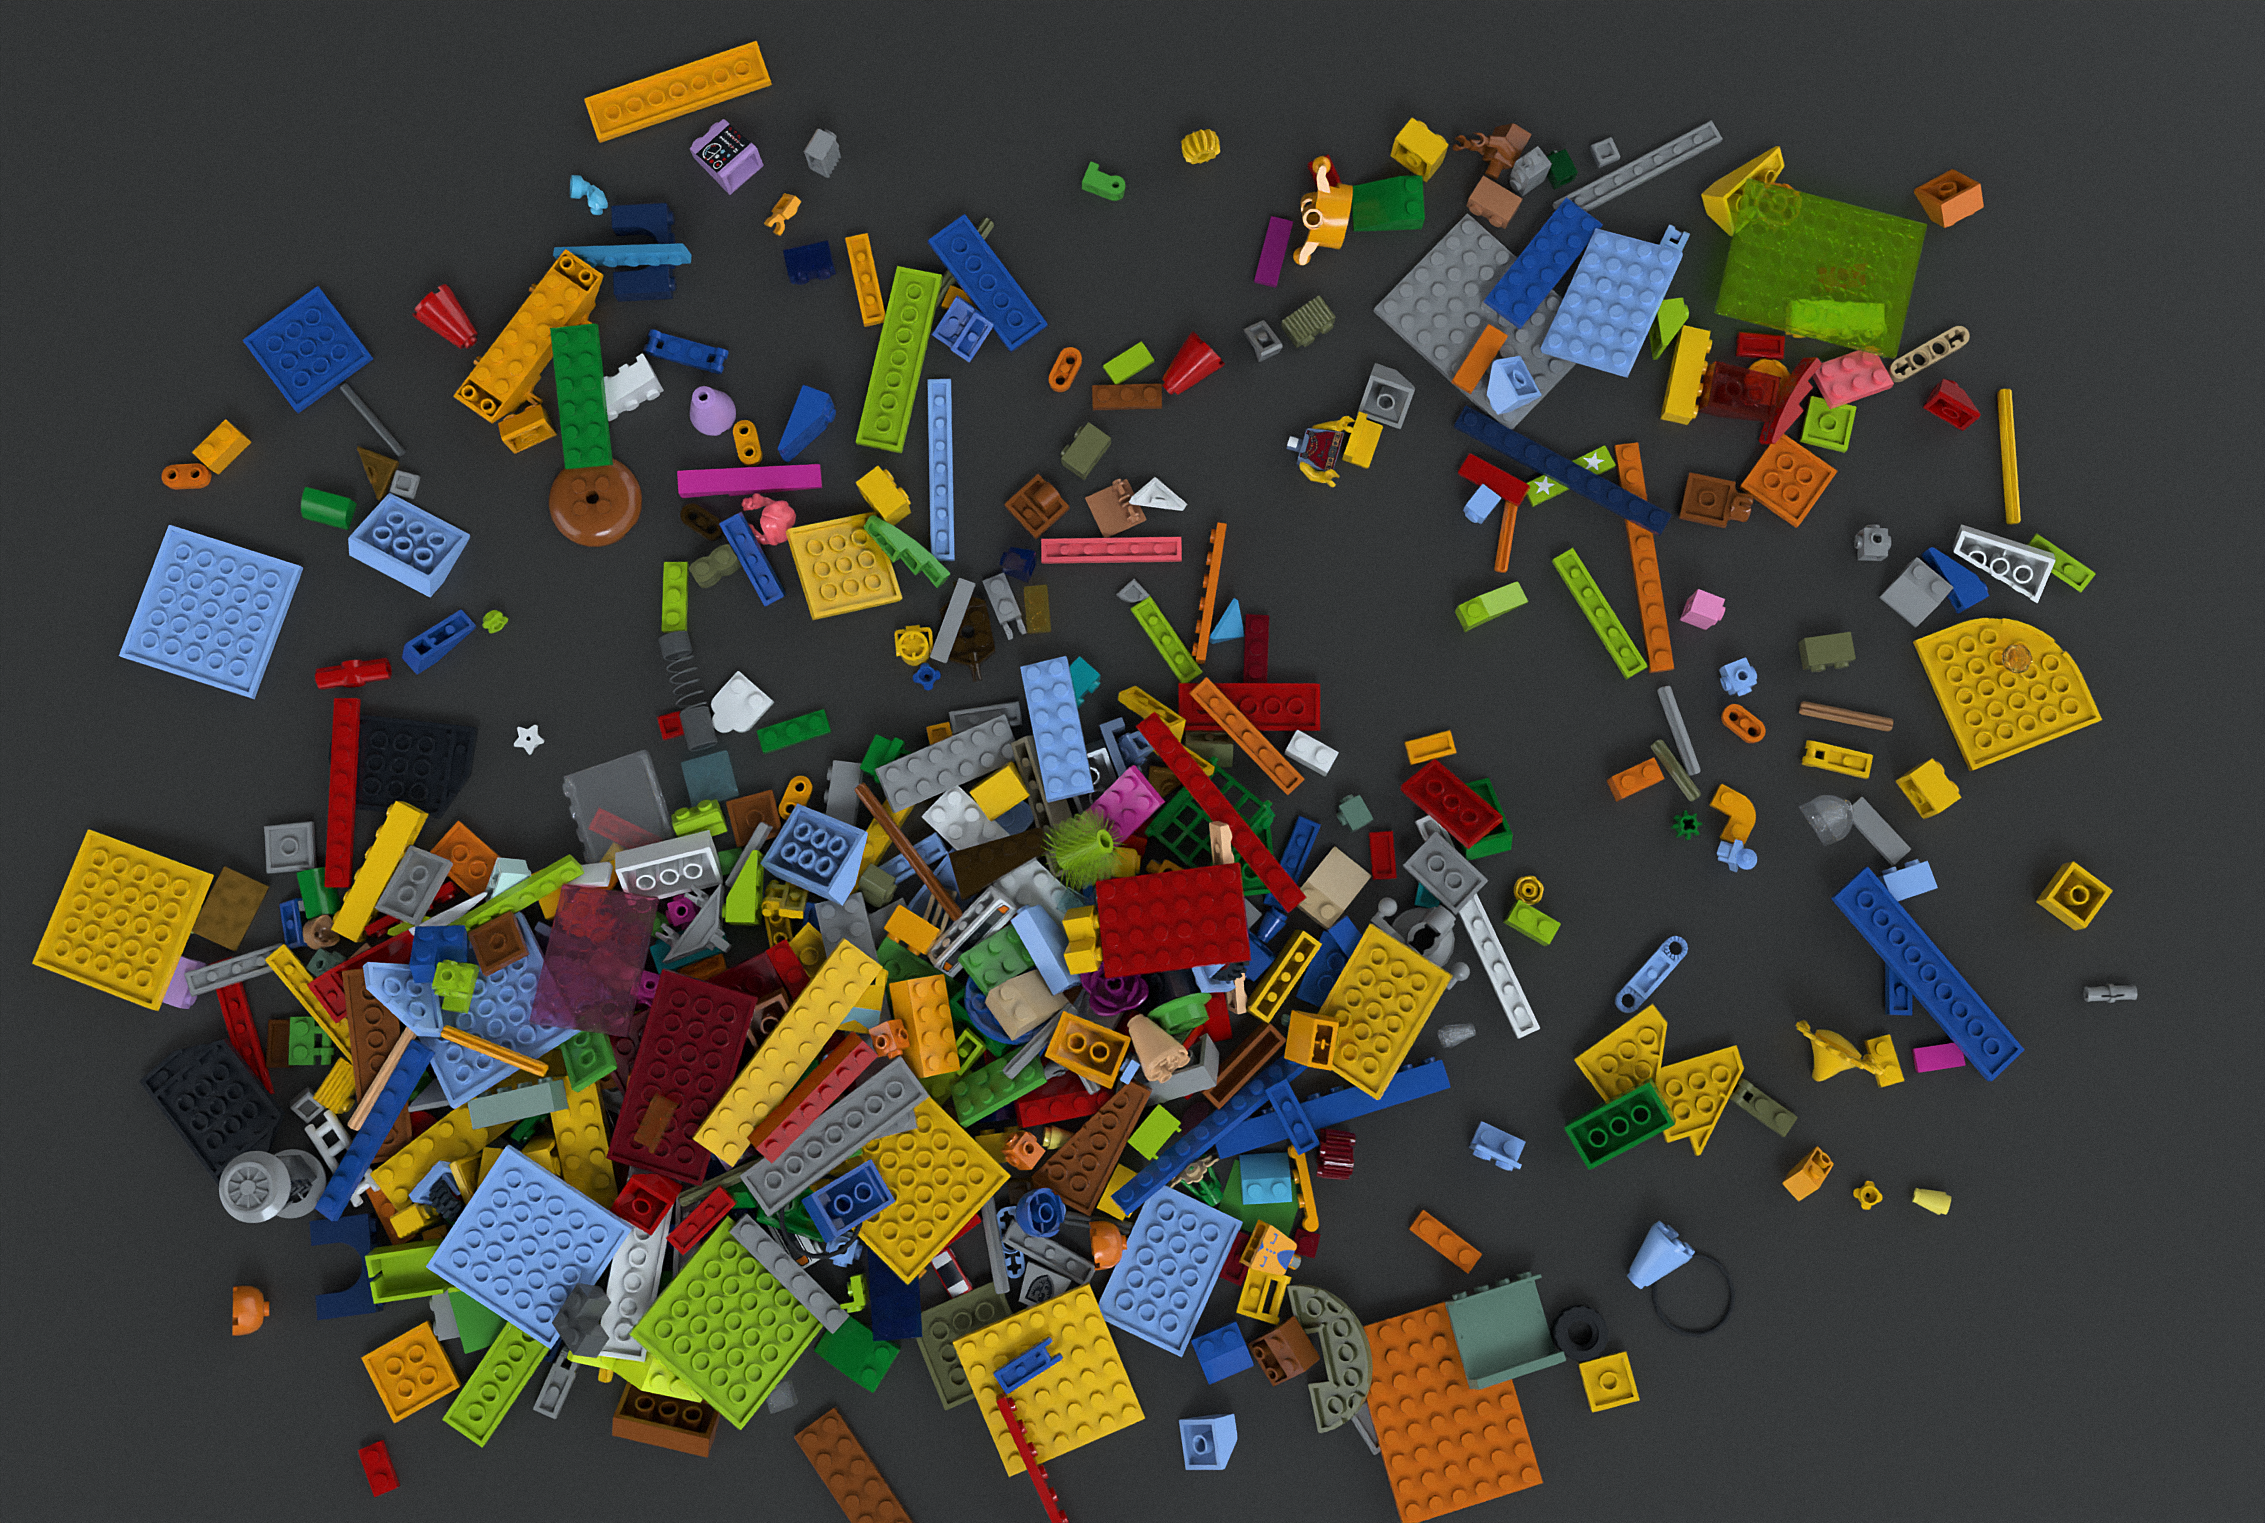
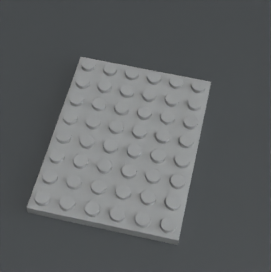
M1467 213L1374 308L1373 312L1450 382L1488 324L1508 335V338L1473 392L1469 394L1458 386L1456 387L1492 420L1513 430L1577 363L1544 354L1540 350L1563 300L1555 291L1551 290L1521 329H1518L1484 303L1485 298L1517 260V257ZM1521 356L1542 396L1511 412L1497 415L1496 411L1492 409L1487 396L1492 364L1498 359Z

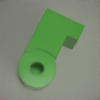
M1090 162L1082 181L1083 190L1112 201L1122 199L1125 194L1126 185L1122 177L1102 173L1099 171V164Z

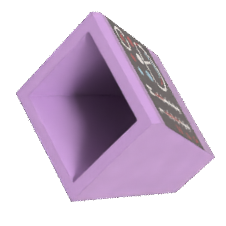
M725 119L713 124L709 132L703 137L697 138L690 148L695 160L729 195L764 166L757 148Z

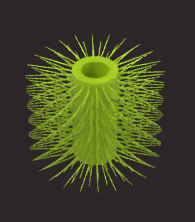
M1103 809L1099 827L1096 823L1097 816L1094 825V821H1091L1089 814L1088 816L1086 815L1087 820L1083 817L1081 822H1078L1076 818L1073 819L1072 822L1075 827L1066 823L1065 829L1059 830L1061 834L1059 832L1055 833L1058 836L1056 844L1059 847L1056 845L1051 846L1052 848H1057L1056 852L1051 851L1056 856L1050 857L1056 858L1058 862L1056 864L1061 866L1060 869L1063 868V872L1066 870V891L1070 873L1073 876L1071 886L1074 874L1076 881L1078 879V882H1080V886L1083 884L1082 880L1084 882L1088 878L1095 876L1094 882L1098 878L1097 874L1102 877V880L1105 877L1102 873L1104 872L1103 868L1105 869L1106 867L1107 869L1108 866L1109 869L1110 866L1112 870L1114 867L1109 864L1114 858L1110 853L1113 852V848L1118 849L1113 844L1119 843L1113 842L1111 838L1113 836L1109 834V831H1106V828L1103 829Z

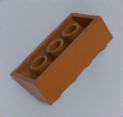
M627 1381L613 1416L612 1435L708 1458L721 1414L703 1398L701 1403L641 1391Z

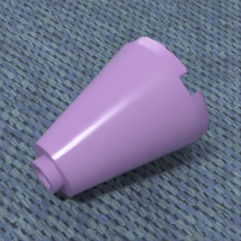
M702 386L693 392L690 419L699 432L717 436L732 427L736 419V408L733 400L726 393Z

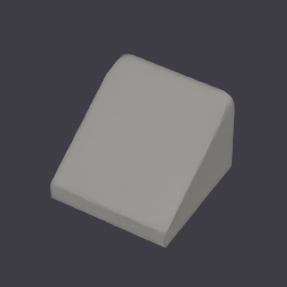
M309 1086L304 1088L290 1101V1109L307 1124L326 1108L313 1099L315 1093Z

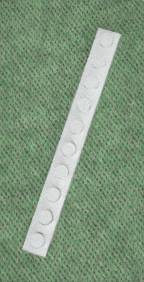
M1428 815L1415 822L1424 842L1436 831L1455 849L1447 830L1431 816ZM1476 893L1458 914L1517 1039L1539 1030L1540 1026Z

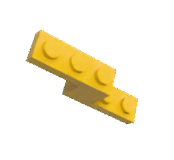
M1137 686L1119 692L1118 701L1144 719L1155 711L1181 743L1186 721L1184 718ZM1182 744L1208 777L1213 775L1215 766Z

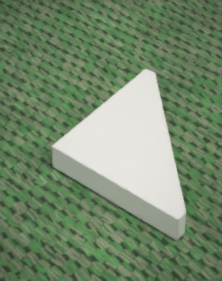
M1156 477L1133 495L1129 501L1133 505L1183 511L1187 506V503Z

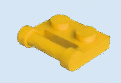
M1249 1267L1236 1313L1278 1325L1280 1320L1278 1314L1286 1286L1290 1284L1291 1277L1263 1272ZM1272 1279L1278 1282L1269 1314L1263 1313L1262 1310Z

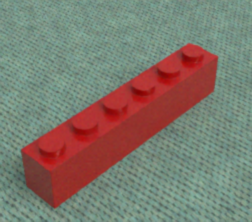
M852 1031L747 1139L772 1164L878 1055Z

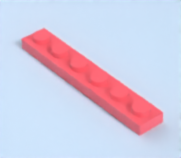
M1181 537L1041 539L1042 564L1182 562Z

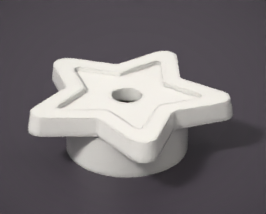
M533 725L529 729L517 728L519 737L514 742V746L524 747L529 755L532 754L535 747L545 742L538 735V725Z

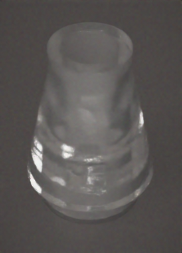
M1471 1022L1445 1025L1442 1029L1438 1030V1037L1442 1047H1449L1450 1049L1476 1035L1475 1028Z

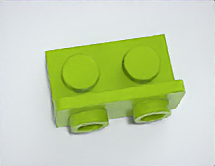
M865 1272L851 1276L850 1282H847L849 1297L853 1296L854 1299L840 1304V1308L847 1309V1313L860 1311L865 1308L864 1305L870 1302Z

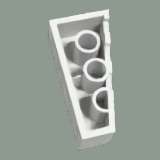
M643 353L636 357L638 362L631 366L625 364L618 368L619 373L614 377H604L608 421L616 419L618 414L625 410H634L639 406V403L645 400L657 398L664 391Z
M1962 524L1953 543L1954 553L1987 571L1998 580L2010 585L2013 589L2028 596L2036 603L2040 599L2056 561L2054 553Z

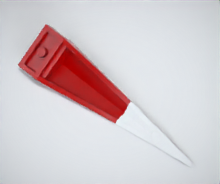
M484 891L420 923L419 926L448 925L465 915L487 895L488 891ZM415 926L331 967L307 984L335 1023L347 1017L342 971L363 968V965L367 962L409 964Z

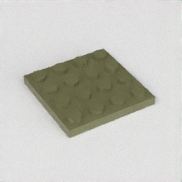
M994 1281L908 1318L945 1411L976 1398L953 1345V1340L1013 1314L1005 1293H996Z

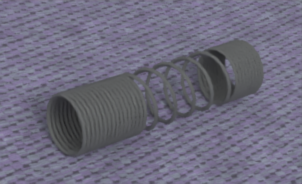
M682 630L662 635L658 640L663 659L672 662L667 666L666 670L676 673L669 681L672 684L679 685L672 693L677 696H683L677 700L676 705L685 708L680 712L679 716L688 750L698 751L710 748L718 743V739H716L709 708L702 706L707 704V702L704 701L686 706L678 704L682 699L703 693L704 690H698L689 694L675 693V690L681 686L698 682L701 679L697 678L687 682H672L675 676L684 672L694 671L697 667L687 668L682 671H671L668 669L676 662L694 658L693 655H689L693 650L688 632Z

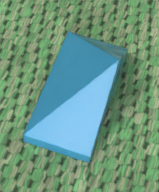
M1233 598L1210 635L1209 642L1212 644L1245 637L1237 599Z

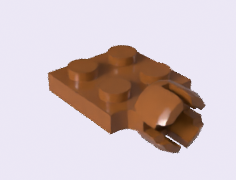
M1689 472L1679 519L1720 528H1726L1727 522L1730 520L1747 522L1752 510L1750 507L1753 505V496L1737 492L1735 490L1736 482Z

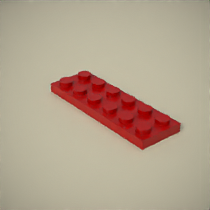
M1178 683V715L1186 720L1183 731H1225L1189 694L1199 683ZM1213 683L1258 731H1320V684Z

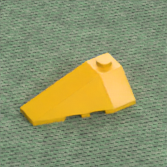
M1780 146L1773 147L1715 181L1701 194L1706 214L1729 236L1736 235L1748 224L1751 219L1749 214L1752 211V204L1756 194L1763 186L1775 182L1785 165Z

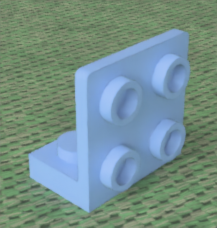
M1480 1121L1469 1148L1474 1150L1473 1155L1488 1161L1492 1158L1496 1160V1166L1512 1171L1513 1168L1520 1169L1522 1166L1517 1161L1526 1142Z

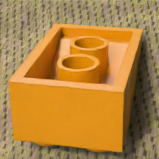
M1063 1011L1045 1057L1092 1082L1112 1089L1130 1045L1131 1038Z

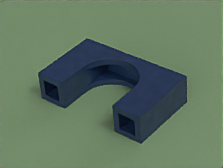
M667 203L611 206L612 229L616 236L646 235L655 239L658 244H676L675 235L671 233V225H675L674 212L670 211ZM650 265L639 271L613 272L614 296L618 302L673 299V291L677 290L676 278L673 277V269H676V265Z
M375 1213L340 1217L338 1221H331L329 1219L309 1221L311 1246L345 1243L352 1246L358 1252L362 1261L360 1278L353 1287L346 1291L315 1295L317 1320L383 1311V1306H385L386 1302L374 1304L370 1282L383 1272L381 1270L377 1275L369 1278L365 1256L370 1251L381 1247L380 1242L377 1241V1232H379L380 1224L378 1218L375 1217Z

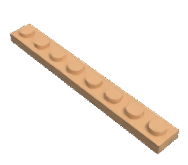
M1219 821L1209 823L1213 866L1234 863L1230 842L1232 840V832L1229 825ZM1241 973V978L1233 980L1235 989L1225 992L1227 1009L1236 1014L1246 1013L1247 995L1244 991L1243 982L1245 980V973Z

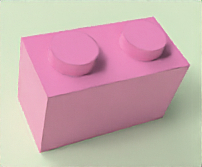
M1698 589L1687 599L1680 620L1707 630L1710 626L1715 625L1718 620L1722 619L1726 609L1723 607L1725 599Z

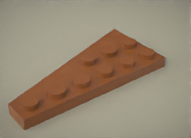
M1131 1079L1128 1085L1125 1084L1030 1177L1033 1178L1034 1188H1050L1054 1195H1059L1063 1203L1091 1216L1153 1089Z

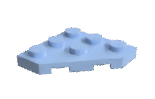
M367 962L363 965L366 989L417 1036H441L443 1021L439 995L434 994L435 990L432 989V983H414L409 964Z

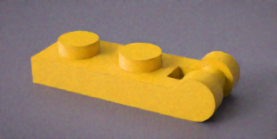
M1806 741L1805 748L1807 752L1806 756H1803L1802 765L1863 779L1869 778L1873 755L1821 742ZM1816 751L1823 752L1822 759L1815 758Z

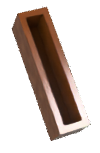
M1262 1022L1218 1066L1217 1085L1199 1092L1213 1106L1220 1109L1287 1040L1271 1023Z

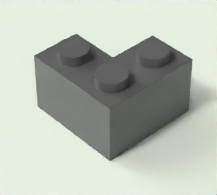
M577 1283L552 1321L553 1326L573 1355L597 1358L609 1340V1336L599 1324V1321L611 1304V1301L600 1286Z

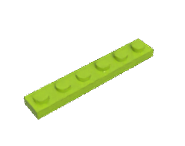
M1571 548L1552 560L1553 565L1625 679L1627 680L1647 668L1646 662L1575 550Z
M569 854L446 926L465 925L468 935V932L509 911L514 914L583 875V867Z

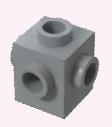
M1867 525L1858 532L1854 540V546L1858 549V560L1882 561L1888 556V550L1891 547V537L1888 536V528H1880V525Z

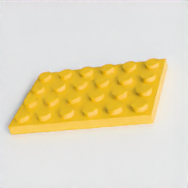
M1369 924L1318 1012L1319 1015L1340 1018L1331 1070L1376 1100H1380L1453 975L1375 925Z

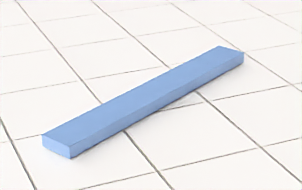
M928 379L931 554L938 561H955L951 379Z

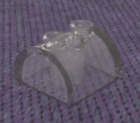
M1822 795L1799 806L1824 846L1840 841L1851 830L1853 823L1852 812L1854 809L1847 799L1842 800L1834 795Z

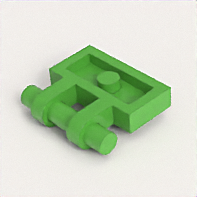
M290 1017L288 1065H315L317 1055H321V1065H331V1055H334L332 1039L321 1026H317V1021L313 1017ZM316 1034H322V1048H316Z

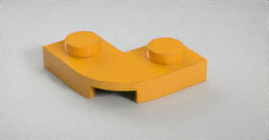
M1720 784L1709 806L1730 816L1720 838L1731 844H1734L1735 839L1743 841L1744 846L1755 824V808L1746 796Z

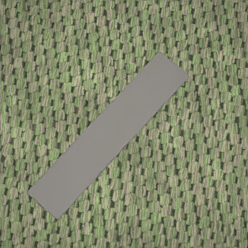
M962 578L958 579L930 658L947 663L975 583Z

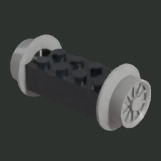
M284 1150L275 1155L263 1151H250L237 1156L226 1166L220 1178L219 1195L226 1211L234 1218L243 1222H264L276 1215L282 1218H298L314 1210L326 1189V1174L319 1160L303 1150Z

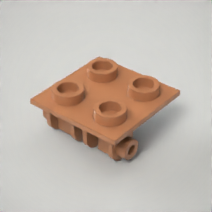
M1117 479L1112 482V486L1085 498L1104 538H1109L1147 520L1140 505L1129 503L1131 497L1135 494L1127 479L1123 481Z

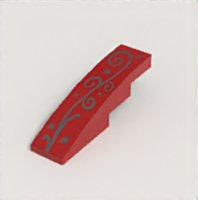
M1817 357L1803 358L1786 380L1766 418L1759 438L1761 444H1775L1804 411L1799 403L1813 388L1808 380L1822 365Z

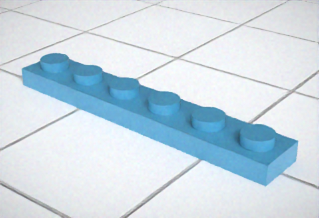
M683 243L554 247L553 253L557 260L566 249L592 268L596 266L616 267L617 265L632 267L638 265L659 266L660 264L681 265L691 263L692 257Z

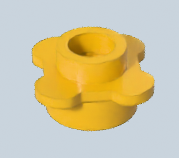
M1866 1181L1864 1186L1853 1191V1196L1859 1199L1864 1210L1871 1209V1205L1881 1202L1883 1198L1878 1189L1874 1187L1875 1184L1872 1181Z

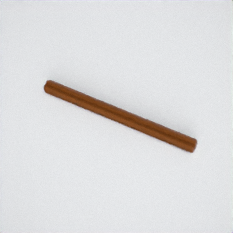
M865 783L859 784L854 789L856 794L952 921L958 920L963 914L961 909Z

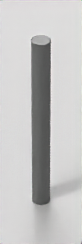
M347 383L343 384L340 387L342 393L398 457L403 456L406 452L404 448Z

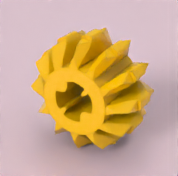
M1200 129L1185 136L1181 141V148L1186 162L1201 164L1202 162L1214 159L1220 153V142L1215 131L1210 129L1203 131Z

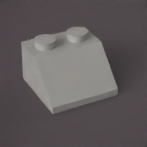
M1916 557L1905 566L1879 598L1916 628L1944 600L1954 587Z

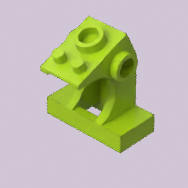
M451 960L438 962L432 989L435 990L434 994L444 997L443 1010L468 1014L480 969L478 965Z

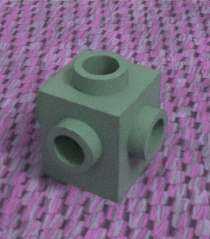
M319 948L306 968L318 977L331 967L345 961L346 957L336 951L331 953Z

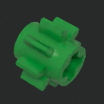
M1685 810L1682 812V818L1679 815L1673 817L1677 822L1671 826V829L1676 830V838L1682 835L1688 841L1691 839L1690 833L1694 836L1700 834L1696 829L1702 825V822L1697 821V813L1691 816ZM1686 821L1690 823L1688 825L1689 829L1687 830L1683 828L1685 826L1684 822Z

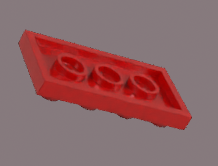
M1435 758L1401 785V791L1467 849L1471 848L1503 820V816Z

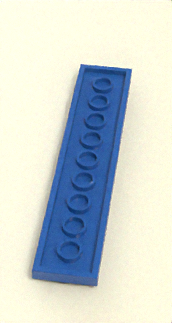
M1869 867L1862 868L1831 897L1832 901L1987 1081H1993L2025 1050Z

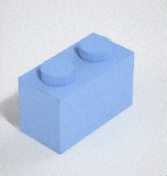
M1918 859L1904 863L1905 868L1898 871L1896 866L1883 870V876L1877 877L1897 901L1938 888L1928 861L1919 863Z

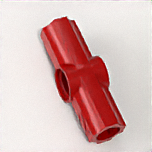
M387 658L369 661L349 660L342 662L341 665L316 669L315 681L320 690L341 686L347 688L361 687L366 685L367 682L391 679L392 669Z

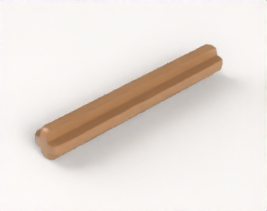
M1806 701L1801 702L1799 706V713L1801 715L1887 732L1892 730L1893 727L1892 718Z

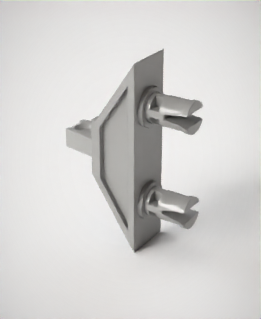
M694 884L690 886L698 896L695 897L686 892L684 897L701 908L700 912L682 935H679L665 923L661 925L668 936L656 932L655 936L672 947L671 951L662 961L663 963L669 964L708 948L713 951L715 947H718L725 953L729 951L732 945L722 938L725 935L722 931L724 885L720 884L711 896Z

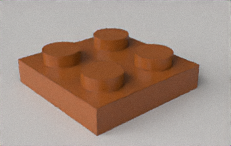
M773 790L726 802L737 848L745 847L748 844L758 824L761 822L773 827L765 841L775 839L783 828Z
M511 911L468 932L482 974L485 976H489L530 954L515 914Z

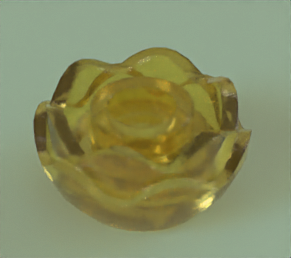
M2010 645L2002 654L2003 666L2012 673L2027 671L2032 662L2031 653L2024 645Z

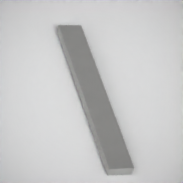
M1711 120L1553 202L1552 206L1556 211L1567 197L1577 206L1588 212L1721 143L1723 138Z

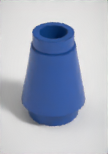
M1271 907L1269 911H1266L1256 937L1268 944L1287 924L1285 921L1288 917L1276 908Z

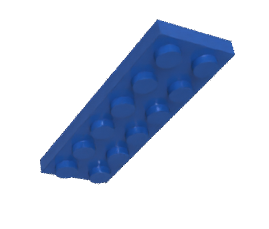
M1566 197L1488 294L1484 303L1518 329H1521L1589 244L1595 229H1601L1603 224Z
M965 214L928 240L930 247L976 308L995 323L992 329L1010 353L1048 326L1047 322Z

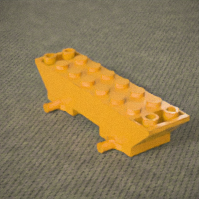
M565 249L538 285L532 284V287L529 288V291L532 292L483 358L480 356L476 357L474 360L476 367L453 397L490 423H494L510 412L514 414L519 406L526 401L533 405L542 404L543 400L534 395L533 390L541 379L539 374L553 357L550 328L592 324L588 321V318L596 306L595 299L604 277L603 274Z

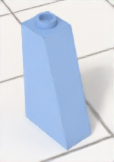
M1028 904L1017 910L1018 915L1010 921L1053 996L1081 985L1080 974L1070 975L1063 955L1069 940L1040 904L1030 907Z

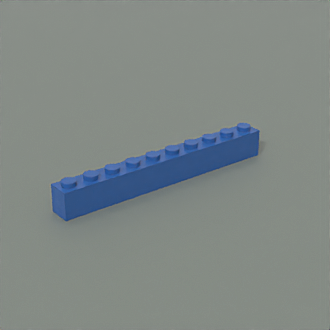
M1435 1057L1421 1060L1422 1065L1415 1068L1412 1067V1064L1399 1067V1073L1394 1075L1380 1100H1376L1353 1084V1087L1344 1089L1343 1085L1329 1089L1330 1094L1322 1097L1320 1092L1306 1096L1307 1101L1299 1104L1312 1129L1316 1130L1448 1089L1451 1086L1443 1061H1436ZM1274 1108L1261 1110V1116L1252 1118V1115L1248 1116L1215 1144L1219 1159L1288 1139L1289 1137Z

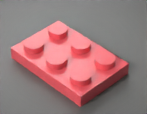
M1873 345L1823 362L1812 375L1829 409L1890 389L1894 385Z

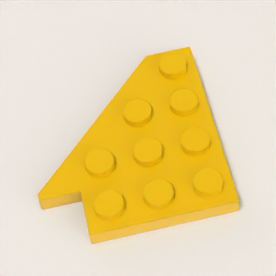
M1652 1003L1574 1058V1061L1604 1101L1650 1077L1658 1088L1668 1022Z
M1737 1045L1661 1067L1658 1090L1676 1119L1674 1126L1662 1132L1666 1143L1689 1136L1695 1156L1701 1155L1744 1070Z

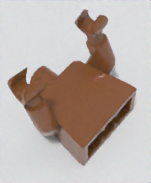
M1510 123L1495 127L1492 135L1488 136L1479 132H1473V134L1479 135L1481 140H1466L1465 136L1459 135L1455 140L1461 143V147L1455 144L1453 145V150L1460 151L1467 148L1469 151L1479 152L1483 156L1482 159L1489 163L1485 174L1490 178L1498 179L1502 170L1514 167L1515 162L1520 157L1532 134L1516 124Z

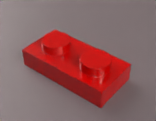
M384 1440L357 1450L374 1497L400 1487Z

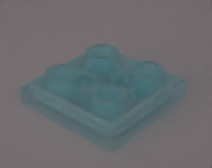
M727 750L681 762L692 807L697 806L703 800L712 801L717 799L720 802L739 796Z

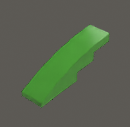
M874 515L869 517L863 528L893 563L901 558L914 575L923 571L936 588L945 583L950 573L931 553L895 526Z

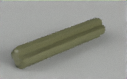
M1659 739L1651 745V749L1688 800L1694 801L1700 797V791L1664 741Z

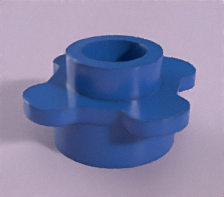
M922 663L921 668L913 675V681L920 683L924 686L925 690L929 691L933 689L934 682L940 679L941 673L931 668L928 663Z

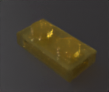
M1047 585L1024 587L1028 634L1051 632Z

